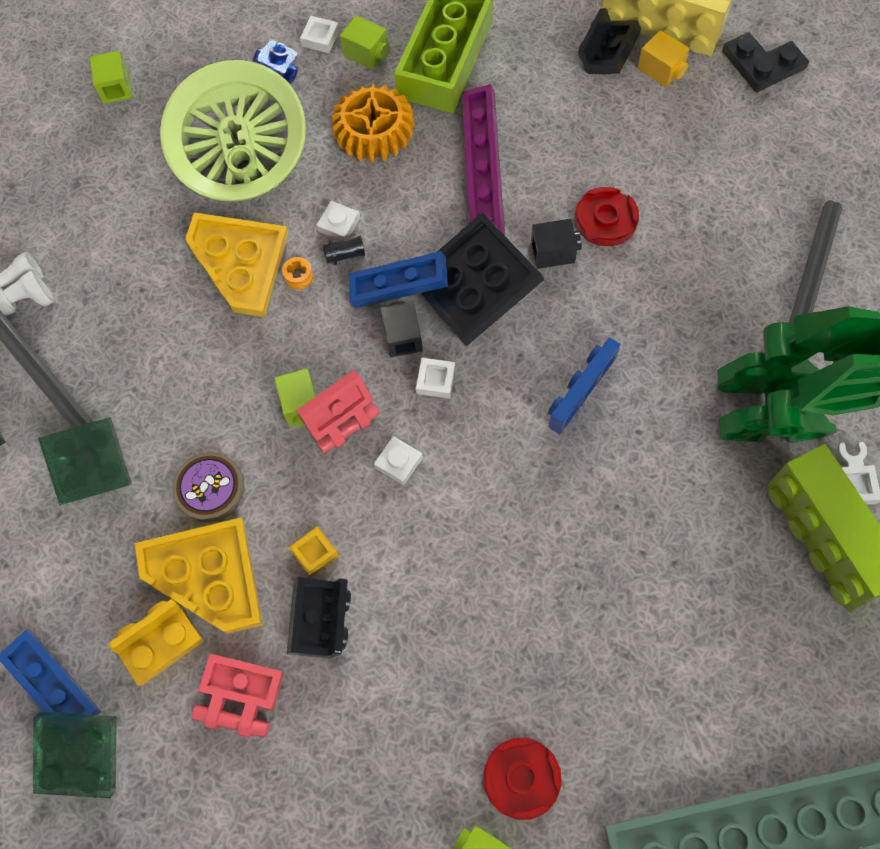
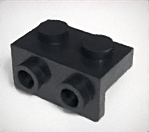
M600 8L578 50L579 58L584 65L586 73L620 74L641 32L639 21H611L607 9Z
M304 577L294 579L287 654L327 659L342 654V650L345 649L348 641V629L344 627L345 612L349 610L351 603V592L347 590V579L339 578L334 582Z

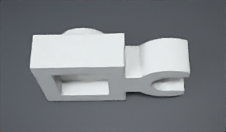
M859 442L854 447L855 456H851L846 451L845 443H840L835 448V457L843 465L841 468L866 505L877 504L880 502V489L875 465L864 466L863 459L867 455L866 445L864 442Z

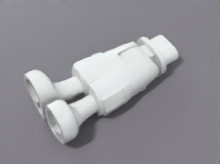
M28 252L18 255L12 264L0 273V311L5 316L16 312L17 306L15 302L21 299H33L41 306H48L54 302L50 290L41 280L44 276L39 265Z

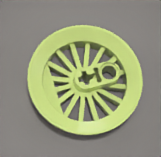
M245 60L216 62L189 75L170 96L163 112L160 127L162 150L169 167L177 178L189 189L204 197L229 202L252 199L277 187L296 166L303 151L306 138L304 111L291 85L272 69ZM268 99L274 102L272 106L259 114ZM254 100L249 110L247 111L248 102ZM234 105H238L236 116L233 108ZM226 108L228 117L220 109ZM214 111L221 122L212 119L204 113ZM282 112L286 116L284 120L267 124ZM195 118L213 129L190 126ZM288 130V138L268 136ZM236 133L241 145H236L234 142ZM188 137L208 139L187 145ZM262 146L283 148L285 150L280 157ZM207 152L194 163H191L189 156ZM256 153L276 165L268 172L256 157ZM244 160L250 161L247 167L237 169L240 162ZM215 162L207 177L200 174L202 170ZM227 165L225 184L216 182ZM235 179L244 184L234 185Z

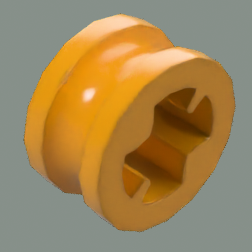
M293 257L284 263L282 273L286 284L290 288L300 290L311 284L313 272L308 260L303 257ZM295 269H302L301 277H293L292 273L295 274Z

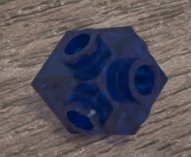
M272 39L268 41L263 49L260 47L257 49L252 62L272 69L289 84L294 82L299 67L295 66L298 52Z

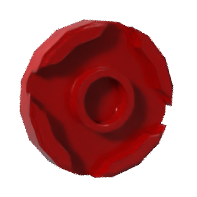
M598 187L589 190L576 205L575 226L581 236L588 242L598 246L622 244L633 236L638 226L639 208L635 200L630 195L626 196L620 193L621 190L614 187Z
M512 738L499 744L489 755L483 771L484 789L490 803L501 814L515 820H532L547 813L556 802L562 786L561 768L555 755L542 743L531 738Z

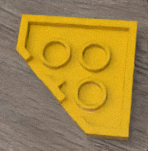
M194 212L185 241L234 313L266 317L289 235L287 226Z
M242 517L134 543L139 578L226 634L263 625L245 521Z

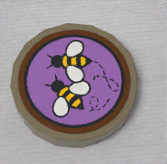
M215 452L200 453L186 460L177 470L172 483L173 498L179 509L190 518L205 523L220 521L232 514L245 492L244 477L237 464L226 455Z

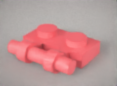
M354 370L296 410L311 436L318 441L316 444L323 454L334 446L338 449L346 443L344 439L359 428L361 430L371 425L370 420L380 414L377 407L371 403L374 400L363 380Z
M209 654L198 692L211 695L212 698L209 707L195 705L192 712V720L204 722L205 727L215 730L219 727L236 730L239 736L251 738L252 735L266 738L270 729V722L258 720V710L263 708L274 711L285 673ZM226 700L245 704L242 715L224 711Z

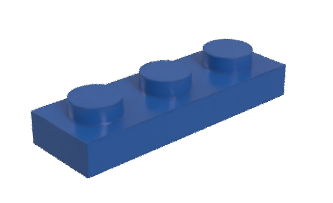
M442 251L349 274V300L354 308L448 287L446 257Z
M609 337L602 347L596 345L586 360L589 365L583 373L579 370L576 371L568 383L567 388L570 389L564 398L558 396L549 408L548 414L551 415L550 429L559 435L563 432L616 360L620 343Z
M25 630L0 653V662L66 739L73 740L102 712L33 632Z

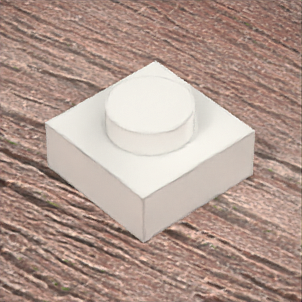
M310 16L300 37L302 47L330 53L340 31L338 22Z
M330 201L316 225L317 230L340 241L349 239L360 220V213Z
M421 358L416 394L450 399L455 374V362Z
M393 436L375 461L374 467L400 484L405 485L423 459V453Z

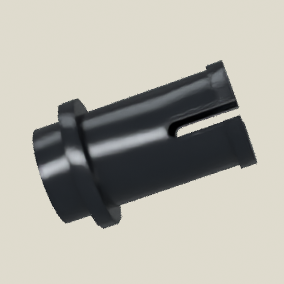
M361 236L333 243L332 240H328V244L322 245L327 264L333 263L334 266L337 265V261L365 256Z

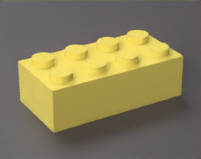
M603 0L602 8L607 9L611 21L638 20L641 27V35L654 37L661 30L689 47L693 52L712 57L724 30L733 0Z

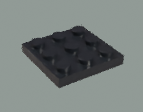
M482 212L437 251H442L446 257L448 287L421 294L467 347L545 279Z

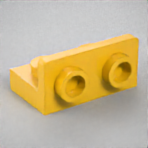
M173 599L168 602L161 601L148 610V616L136 624L131 623L121 628L115 634L116 638L108 643L111 651L119 655L132 678L139 686H143L204 642V639L182 606Z

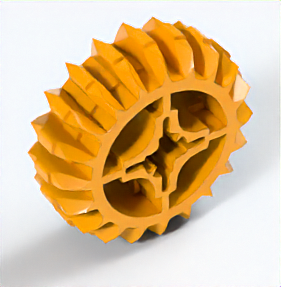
M372 83L370 88H364L360 85L359 91L349 89L348 97L340 96L339 104L334 105L333 115H331L333 137L341 151L346 150L349 158L357 154L360 162L369 157L373 164L375 157L381 156L386 162L387 154L390 153L397 157L398 149L406 150L407 141H412L415 127L413 109L411 104H408L405 95H399L397 88L389 91L386 84L381 88H377L374 83Z

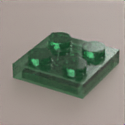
M111 417L38 438L59 506L132 484Z
M39 712L33 717V794L110 799L116 790L117 716Z

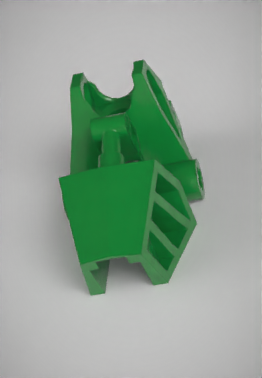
M847 306L794 316V324L789 322L772 323L763 330L764 353H748L717 370V389L725 393L765 394V405L751 406L743 410L736 409L719 418L721 439L726 441L763 442L767 435L788 437L790 443L822 439L837 433L836 425L831 423L824 414L834 416L880 407V312ZM821 352L824 353V360L833 361V364L819 370L808 358Z

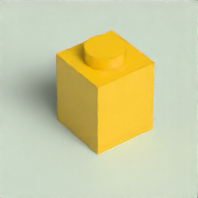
M660 30L641 49L637 69L667 87L674 79L679 80L685 74L689 65L686 61L690 48Z

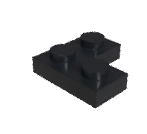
M750 32L724 43L722 49L725 56L756 93L805 70L810 62L793 41H789L766 52Z

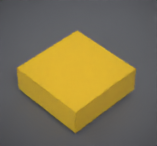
M318 526L288 547L310 578L340 556Z

